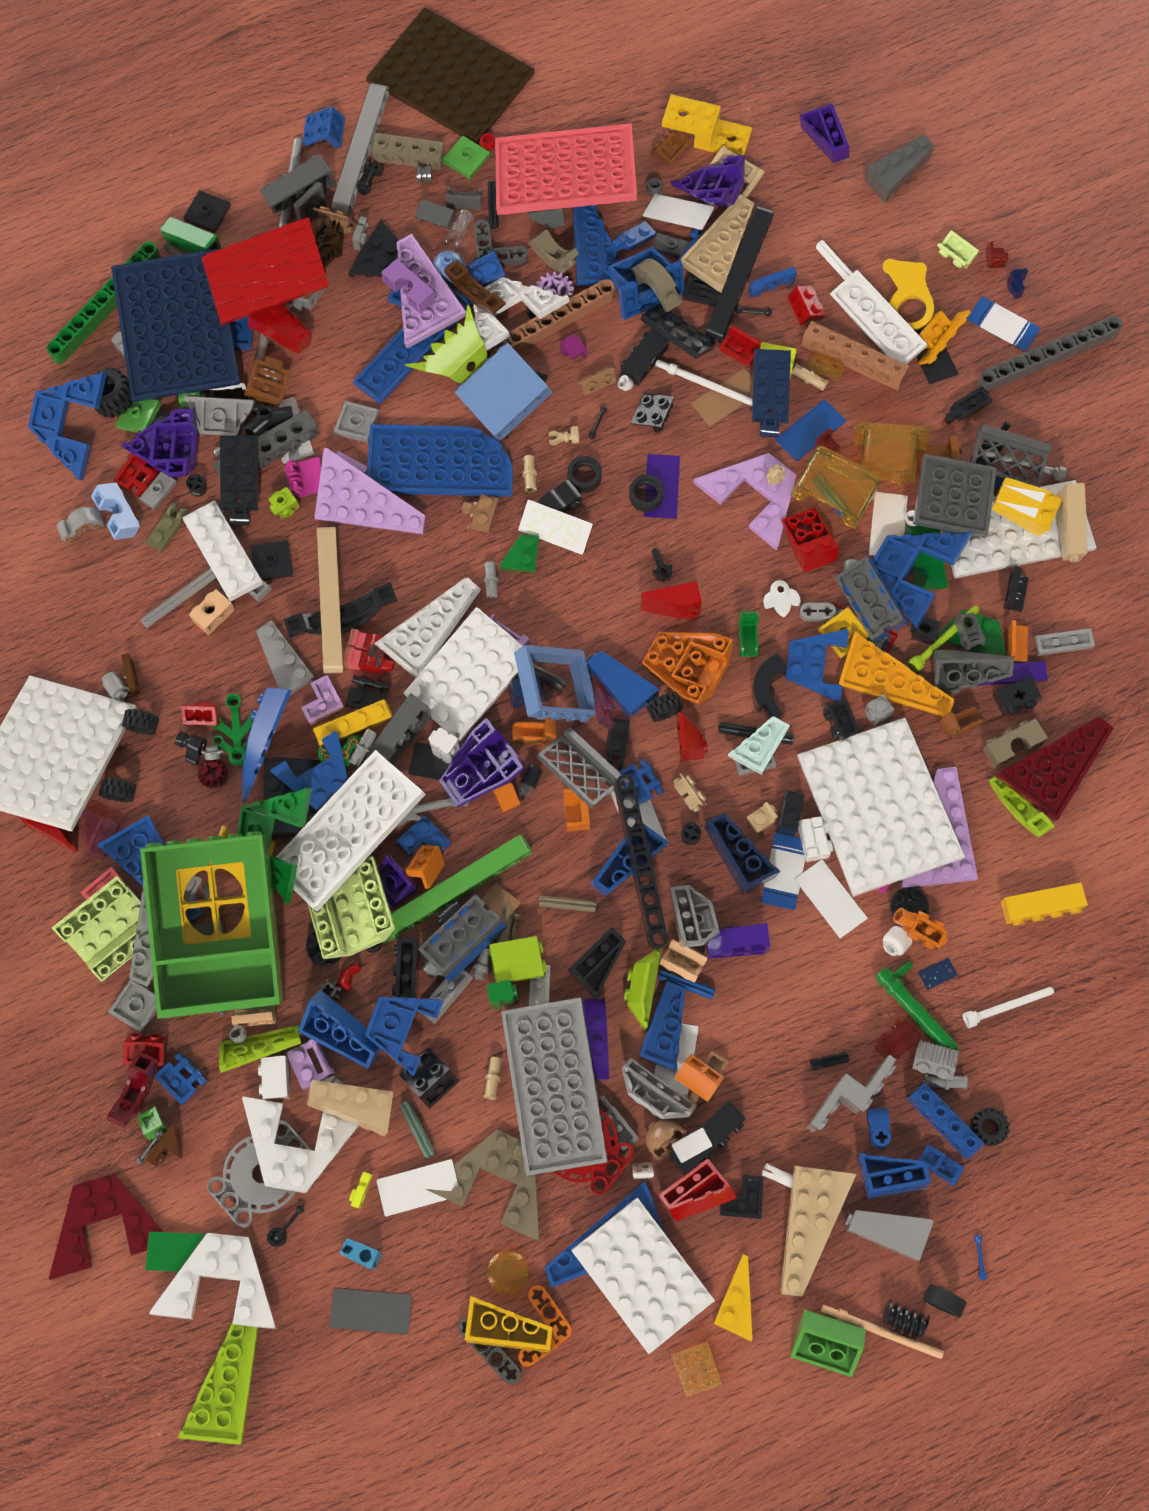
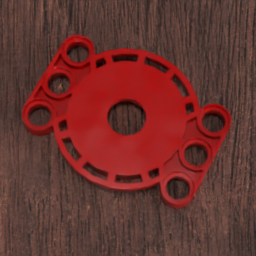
M601 1109L600 1113L606 1118L605 1121L601 1118L608 1162L564 1169V1175L559 1171H553L556 1175L568 1181H591V1190L597 1195L604 1194L610 1189L631 1161L635 1152L634 1147L630 1143L623 1142L619 1144L617 1129L612 1119ZM608 1123H610L611 1127L613 1128L614 1136H611L610 1130L607 1126ZM622 1146L630 1148L631 1154L629 1157H621L619 1150ZM611 1162L618 1165V1172L614 1175L609 1174L607 1171V1165ZM591 1173V1177L587 1178V1174ZM569 1175H582V1179L570 1178ZM597 1179L605 1181L606 1187L603 1191L595 1189L594 1183Z

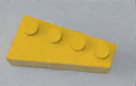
M470 1296L465 1333L466 1343L551 1352L552 1327Z

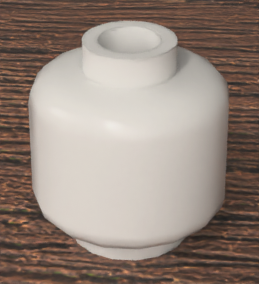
M900 926L892 927L882 940L885 951L893 956L904 954L912 944V939L907 937L908 932L904 931Z

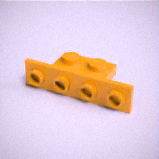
M970 310L958 312L951 321L943 311H938L919 334L926 342V348L928 349L918 363L920 365L931 364L936 360L937 354L947 346L948 340L954 337L957 333L956 330L967 321V317L971 313Z

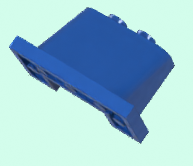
M651 247L608 266V275L618 290L621 318L623 320L629 319L661 304L649 285L646 283L638 284L631 268L646 259L657 261L676 284L675 289L680 296L685 292L683 264L680 261L671 264L654 247Z

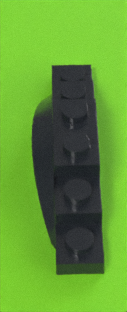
M391 582L373 588V591L340 606L341 634L351 631V629H356L368 622L380 611L381 607L397 602ZM321 611L308 614L299 613L284 618L290 638L303 633L322 635Z

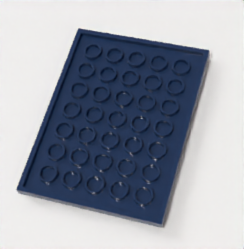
M218 249L111 266L131 400L133 402L240 385L231 324L228 323L223 326L220 324L202 262V256Z

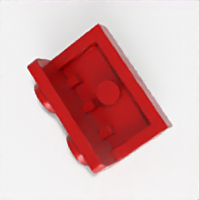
M796 286L787 296L800 325H804L809 319H823L826 316L813 286Z
M731 326L728 336L719 346V351L750 367L754 361V350L761 349V342L756 337L746 334L742 329Z

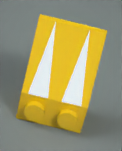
M1006 477L991 510L1032 534L1040 536L1049 531L1062 499L1048 490Z

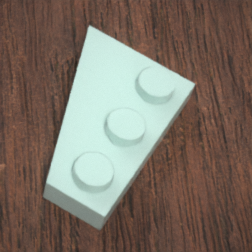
M774 716L771 717L748 739L746 738L735 750L733 749L728 754V757L762 775L790 725Z

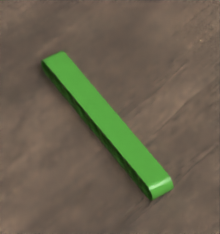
M519 835L391 913L395 929L386 941L383 942L388 943L442 910L449 902L457 901L528 857L533 850L524 836Z

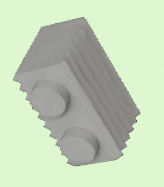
M920 1040L912 1069L918 1070L921 1073L936 1075L941 1079L953 1080L959 1051Z

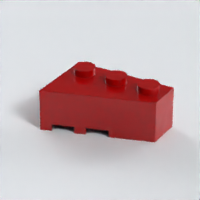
M283 304L248 317L249 329H255L262 333L264 337L272 338L281 346L297 354L311 344L312 333Z
M708 1158L658 1195L676 1222L737 1199L731 1186Z

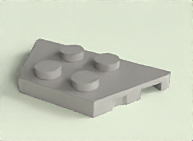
M184 396L189 409L193 408L199 433L208 435H238L255 404V400Z

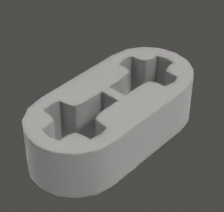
M805 603L801 606L799 615L802 620L807 622H828L835 616L836 609L831 603ZM806 609L812 612L810 616H807ZM825 609H828V611L831 612L829 616H826V614L824 613Z

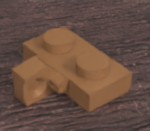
M481 494L479 502H463L462 513L469 514L470 518L473 519L471 529L489 533L499 498Z

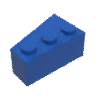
M860 1153L857 1158L867 1199L928 1188L931 1183L925 1161L886 1158V1156H871Z

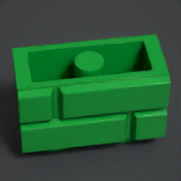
M509 980L500 981L499 984L495 982L487 985L489 1002L493 1010L502 1009L503 1006L505 1008L512 1007L515 1004V1000H518L516 985H511Z

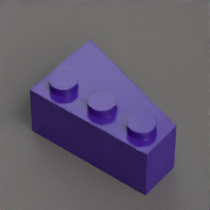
M833 103L800 115L801 128L832 163L849 158V144Z
M763 923L743 927L734 926L723 930L719 928L720 934L706 943L707 959L767 954L770 948L768 924Z

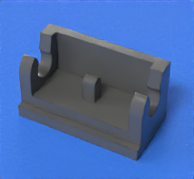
M447 186V208L482 209V188H478V192L451 191V187Z
M422 199L415 218L420 221L424 220L450 231L456 220V215L452 209Z

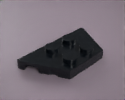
M380 220L348 272L349 277H355V275L382 277L381 272L398 259L397 241L399 240L383 221Z

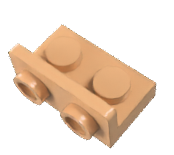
M275 1005L236 1009L235 1016H232V1025L248 1027L275 1024L276 1008Z

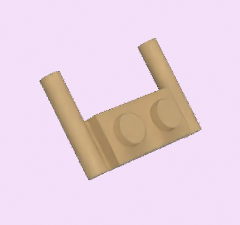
M722 146L710 164L715 166L722 163L723 158L738 155ZM746 160L744 182L748 185L741 195L748 198L765 172Z

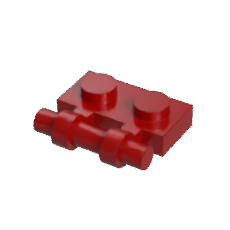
M131 454L113 482L129 492L133 487H136L137 489L134 494L140 498L151 481L156 479L159 470L154 467L151 469L147 468L149 465L147 462ZM145 474L146 477L143 479V481H138L141 475Z

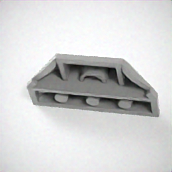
M690 885L670 887L673 919L680 947L705 945L720 934L714 907L709 899L695 891Z
M630 1058L622 1067L628 1095L636 1103L650 1110L653 1115L661 1119L689 1117L697 1105L633 1059Z

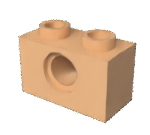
M215 589L206 595L200 605H196L191 610L189 616L209 636L235 609L232 603ZM215 609L214 612L210 614L207 613L208 610Z

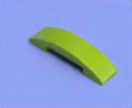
M995 776L988 781L1004 806L1032 834L1039 838L1055 827L1043 812L1039 813L1031 803Z

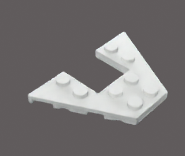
M501 277L484 288L490 293L495 292L506 302V305L492 315L474 304L475 325L487 351L510 337L509 332L494 316L523 301L541 319L570 302L568 295L564 297L553 294V291H546L532 285L527 287L522 285L521 282Z
M242 1097L266 1187L307 1193L312 1184L319 1178L327 1165L335 1158L359 1126L352 1122L344 1121L335 1115L323 1112L315 1151L275 1144L283 1103Z
M207 1233L149 1313L156 1316L193 1320L201 1277L240 1281L233 1324L276 1329L249 1237Z

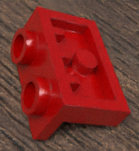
M140 1033L130 1034L123 1041V1065H130L138 1052H142L157 1059V1066H164L166 1064L165 1044L168 1042V1037H162L161 1034H152L150 1036H142Z

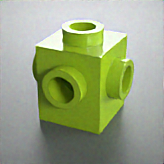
M287 487L281 491L274 492L269 498L271 503L269 508L275 516L278 514L281 519L290 517L295 510L300 508L297 500Z

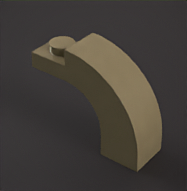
M547 229L541 231L528 241L539 258L556 272L564 273L577 263L575 257L579 254L575 248L568 251L561 248Z
M646 259L631 268L638 284L646 283L653 289L665 312H669L683 303L675 289L676 284L657 261Z

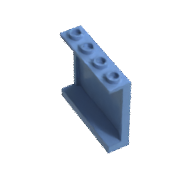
M509 343L501 346L492 358L487 359L484 365L479 370L473 372L471 377L455 391L457 396L499 442L553 393Z

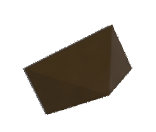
M240 381V385L209 390L211 398L249 400L248 397L244 396L246 385L242 381Z

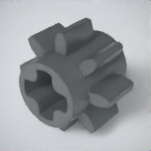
M326 979V984H319L321 991L325 994L329 988L333 990L331 996H329L332 1000H340L338 993L343 990L342 988H336L338 985L337 981H334L332 984Z

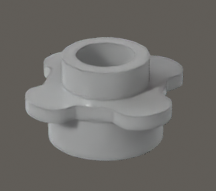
M208 746L201 753L205 754L206 760H216L221 758L220 753H223V750H219L218 746Z

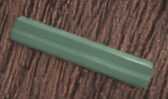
M410 1101L401 1103L400 1108L424 1157L429 1158L433 1156L435 1151Z

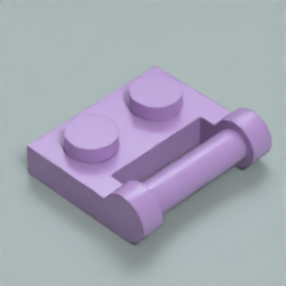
M313 1039L286 1052L302 1090L309 1088L312 1080L323 1081L335 1074L333 1067L331 1068L320 1043ZM311 1048H313L323 1069V1072L318 1074L308 1052Z

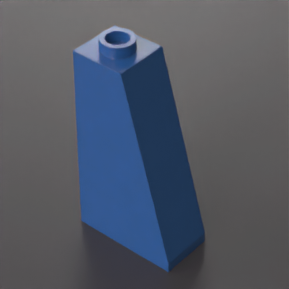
M603 651L598 654L594 653L588 658L587 667L589 672L628 718H631L659 696V689Z

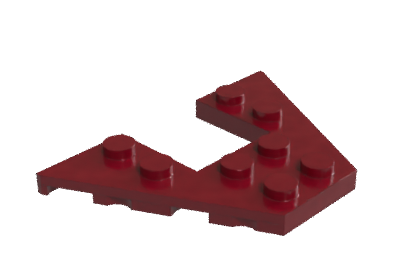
M110 1174L73 1186L49 1280L92 1268L84 1226L122 1215L130 1255L132 1256L147 1251L149 1232H163L157 1222L152 1219L145 1208L134 1198L128 1188L122 1184L116 1174Z

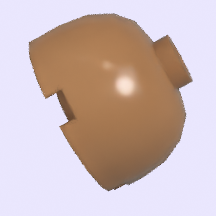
M672 1119L655 1120L648 1127L649 1131L645 1141L647 1148L654 1158L661 1160V1155L666 1154L668 1157L674 1152L672 1144L681 1140L683 1134L686 1136L687 1132L677 1121Z

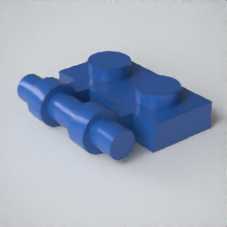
M646 759L639 762L642 767L639 770L633 764L619 771L621 775L627 774L632 777L639 805L653 798L650 792L652 790H655L658 796L664 793L660 779L656 778L652 765H649ZM647 775L651 783L646 785L642 776ZM623 781L622 784L625 789H628L627 782Z
M180 1052L175 1056V1059L179 1062L175 1067L168 1062L154 1077L181 1105H184L198 1091L193 1084L198 1082L201 1086H204L208 1080L203 1076L204 1073L200 1069L197 1070L191 1063L192 1060ZM183 1069H186L191 1074L188 1079L180 1073Z

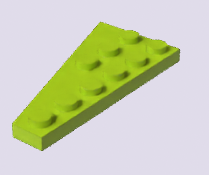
M232 1322L226 1339L220 1347L216 1360L209 1370L178 1438L243 1444L259 1327L235 1325Z

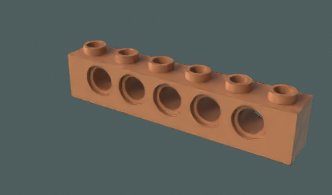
M811 321L803 336L802 347L897 391L906 376L909 365Z

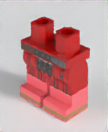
M351 629L343 660L346 669L377 672L378 674H383L384 671H393L395 661L387 659L388 654L374 644L384 636L362 633L359 630Z

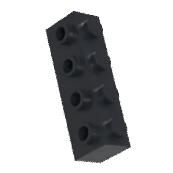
M398 938L397 945L395 944L394 956H397V962L393 966V976H396V982L392 985V996L418 998L420 956L418 951L420 942L418 938ZM416 1012V1015H415V1017H414L413 1022H416V1020H417V1012Z

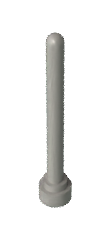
M993 451L985 453L988 458L997 460ZM1010 456L1003 458L1004 462L1014 465ZM1027 460L1020 463L1021 467L1031 469ZM1045 466L1044 473L1051 475L1054 480L1061 482L1064 480L1067 468L1062 466H1054L1053 468Z

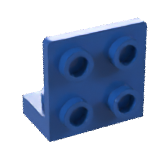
M333 106L306 116L302 144L308 146L326 139L336 149L342 147L345 117Z

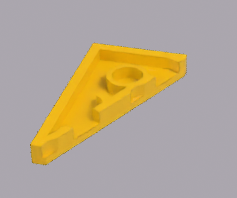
M742 1254L714 1324L752 1341L748 1256Z

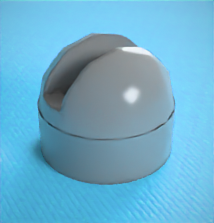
M237 1025L231 1029L229 1037L236 1043H243L245 1038H247V1031L242 1026Z

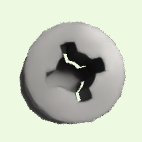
M431 165L423 168L417 166L418 184L423 182L432 183Z

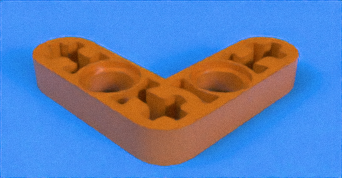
M535 1285L529 1290L528 1297L546 1325L551 1327L550 1323L556 1321L561 1316L563 1320L559 1321L562 1327L565 1325L568 1327L565 1337L562 1334L557 1335L556 1332L559 1329L556 1324L552 1327V1351L570 1337L572 1329L543 1286ZM535 1289L543 1291L541 1296L544 1301L547 1298L550 1300V1303L545 1304L541 1310L538 1308L541 1302L538 1299L534 1300L532 1298ZM548 1306H552L556 1310V1316L553 1319H547L544 1316V1310ZM521 1349L518 1359L523 1366L530 1367L550 1352L539 1351L542 1353L541 1356L538 1357L536 1353L531 1357L532 1362L528 1360L524 1362L522 1359L524 1357L523 1352L527 1351L529 1353L532 1350Z

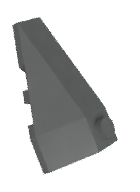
M934 650V687L936 686L946 694H955L968 687L974 688L981 683H991L1013 676L1014 657L959 650Z

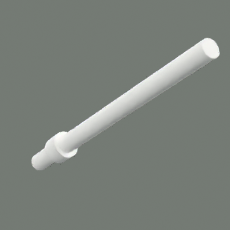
M659 359L656 361L655 366L666 370L667 373L673 376L676 374L752 406V398L680 369L676 364H668Z

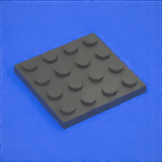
M924 454L921 462L913 524L955 533H968V531H971L972 536L987 538L997 468Z

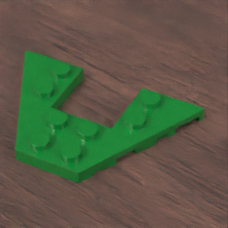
M304 788L303 790L241 806L236 834H242V837H246L247 832H262V835H267L268 847L270 849L275 819L297 827H305L312 788ZM269 855L273 890H276L284 899V904H289L292 899L298 865Z

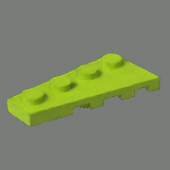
M299 1025L247 1036L243 1043H236L233 1040L220 1042V1072L228 1071L301 1044V1033L298 1032Z

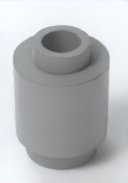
M109 672L102 678L103 686L112 699H124L129 689L119 674Z

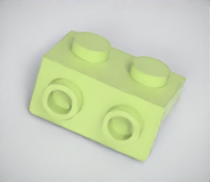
M952 230L943 242L937 245L938 253L944 258L950 257L953 260L952 263L958 268L963 267L967 269L979 253L978 249Z

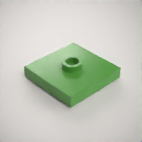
M462 136L442 161L445 165L470 180L491 155L486 149Z
M153 399L131 403L132 407L128 408L125 414H120L115 426L121 430L140 433L152 425L161 403L159 400Z

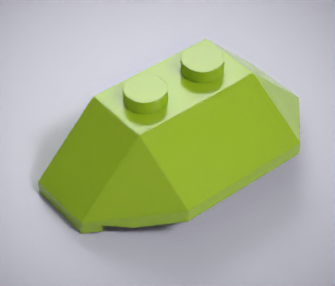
M655 949L636 962L633 969H629L627 981H631L630 989L626 988L624 1000L628 1001V1009L643 1030L648 1028L661 949Z

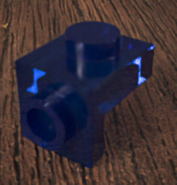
M1027 268L1015 269L1010 273L1007 280L1008 290L1012 293L1014 300L1021 298L1025 290L1022 281L1027 276Z

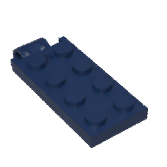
M754 350L752 422H761L760 437L778 438L779 423L789 422L791 350Z

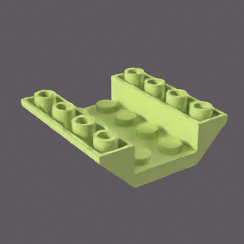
M373 856L367 858L318 911H315L308 904L323 959L356 954L386 941L395 929Z
M116 876L54 925L52 929L76 951L94 975L102 982L132 958L141 901Z

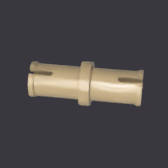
M798 363L791 373L803 379L806 384L810 383L821 391L825 389L828 380L816 375L815 371H809Z
M532 455L523 457L524 471L522 473L525 478V491L528 493H533L537 490V471L534 464L535 458Z
M490 1057L488 1074L485 1076V1080H487L483 1097L485 1099L496 1100L498 1083L501 1082L500 1071L503 1061L501 1058Z

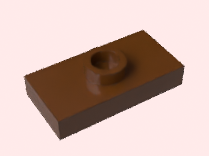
M128 653L121 655L124 671H122L123 679L125 682L127 681L128 689L132 695L140 694L133 659Z

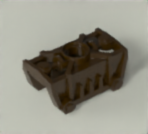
M321 222L317 229H313L316 244L319 245L318 251L325 269L335 258L342 256L343 240L334 229ZM333 235L335 236V238L332 241L326 242V237L330 238Z

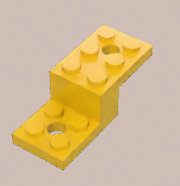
M673 94L670 96L662 120V127L694 134V148L718 153L721 147L724 146L736 155H745L752 133V127L720 120L721 106ZM685 112L687 115L680 116L679 113ZM732 137L735 141L730 142L727 138Z

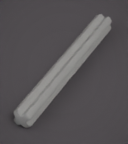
M212 569L207 570L141 618L143 625L148 628L213 581L216 576Z

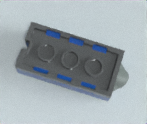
M864 557L860 561L849 559L845 562L844 571L834 578L871 640L879 642L890 635L888 631L891 629L898 630L909 623L871 559Z
M475 894L418 948V951L425 958L424 971L430 978L443 976L450 983L507 928L506 925Z

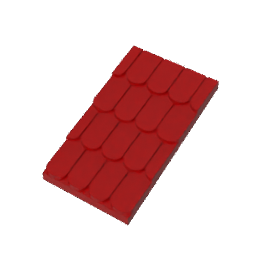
M309 217L202 256L203 266L221 326L328 288L329 286Z

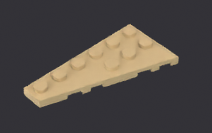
M740 194L735 204L729 206L680 259L683 268L721 293L749 221L754 203Z
M794 1166L780 1289L781 1294L803 1296L856 1177L855 1173Z

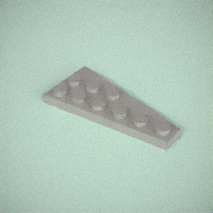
M194 875L190 880L184 894L185 901L189 902L192 900L202 881L201 878ZM143 883L129 979L148 987L153 977Z

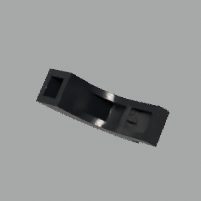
M778 654L768 658L759 667L752 686V700L757 712L765 709L764 713L768 719L774 716L781 720L783 714L772 699L769 691L771 684L786 675L788 669Z

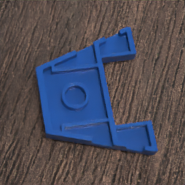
M849 630L790 641L786 680L814 691L834 702L841 701L842 685L823 683L827 646L847 648Z
M336 731L321 739L331 757L300 776H294L286 761L270 769L276 777L294 792L304 788H312L309 804L316 810L323 807L348 780Z
M380 996L365 1036L394 1058L399 1065L401 1064L411 1075H415L422 1057L403 1050L405 1040L416 1012L418 1011L437 1019L444 1000Z

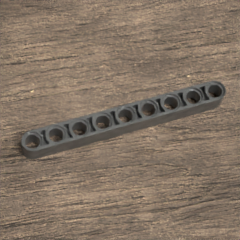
M1117 316L1106 318L982 371L977 382V388L983 387L986 392H990L1117 337L1123 322Z

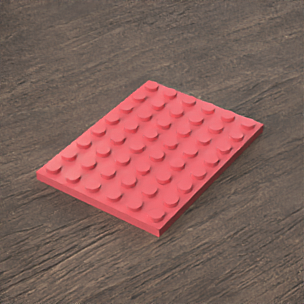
M632 123L495 138L497 215L637 201Z

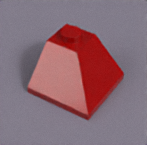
M678 713L677 733L681 761L704 759L705 753L708 752L707 741H703V735L683 713Z

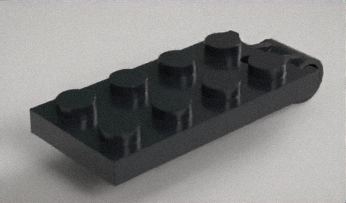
M220 435V511H230L231 526H250L249 511H258L257 435Z

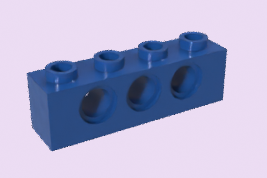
M925 1082L907 1098L909 1103L965 1160L971 1158L985 1144Z

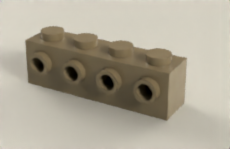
M376 133L372 153L374 161L380 163L408 165L415 168L417 166L423 168L431 165V170H441L445 150L444 142Z

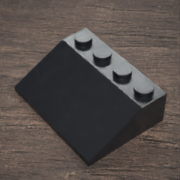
M289 757L264 758V800L294 792L276 777L270 769L286 761L294 776L298 777L320 764V761ZM309 804L306 824L321 808L316 810ZM275 819L272 838L295 837L303 827H297Z

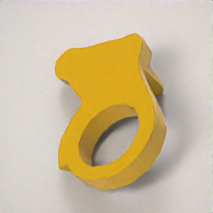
M885 260L883 262L884 273L892 278L898 288L889 304L898 313L903 302L909 299L922 301L927 309L924 317L917 322L907 323L914 331L925 328L934 314L933 299L925 280L927 266L922 262Z

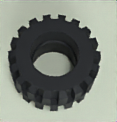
M104 368L103 371H97V374L104 372L107 375L99 409H94L106 418L119 417L121 413L125 414L126 410L132 407L131 403H134L131 400L128 378L119 369Z

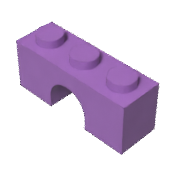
M396 259L381 272L383 282L395 293L403 287L411 288L406 294L407 301L419 314L423 313L436 301L433 287L429 284L426 285L417 273L414 274L410 271L406 263H401Z

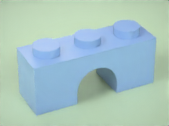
M118 484L97 485L91 497L99 511L108 510L114 513L107 524L114 540L134 537L140 527L139 521L135 518Z

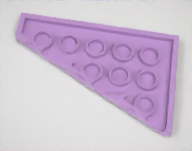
M412 234L397 241L398 260L401 263H406L410 271L414 274L417 273L426 285L429 284L433 287L436 301L423 313L419 314L407 301L406 294L411 288L403 287L400 289L404 343L407 349L466 316V311Z

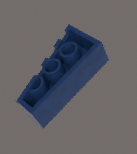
M725 813L707 821L704 829L742 894L778 876L780 870L769 862L766 855L762 854L754 846L755 844L742 833V830Z

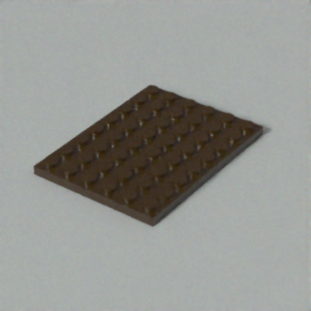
M424 7L368 74L366 80L370 84L388 86L389 89L387 91L389 95L455 133L479 144L481 137L491 129L535 74V69Z

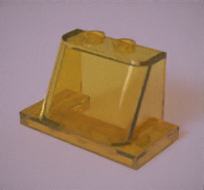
M855 422L854 445H863L859 478L872 479L877 482L888 480L894 483H915L918 449L927 450L930 427Z

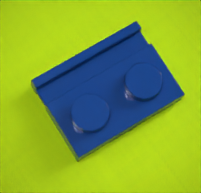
M495 251L465 266L469 270V275L483 287L506 275Z

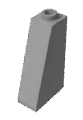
M855 1210L852 1214H848L845 1225H847L846 1231L914 1261H920L934 1221L924 1218Z

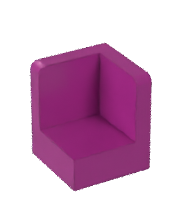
M575 334L560 343V352L564 357L569 355L571 359H575L581 355L583 359L587 358V348Z

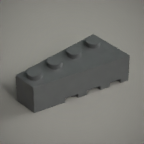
M410 693L384 730L378 735L373 745L368 749L370 752L366 753L365 761L376 750L393 765L432 719L429 706Z

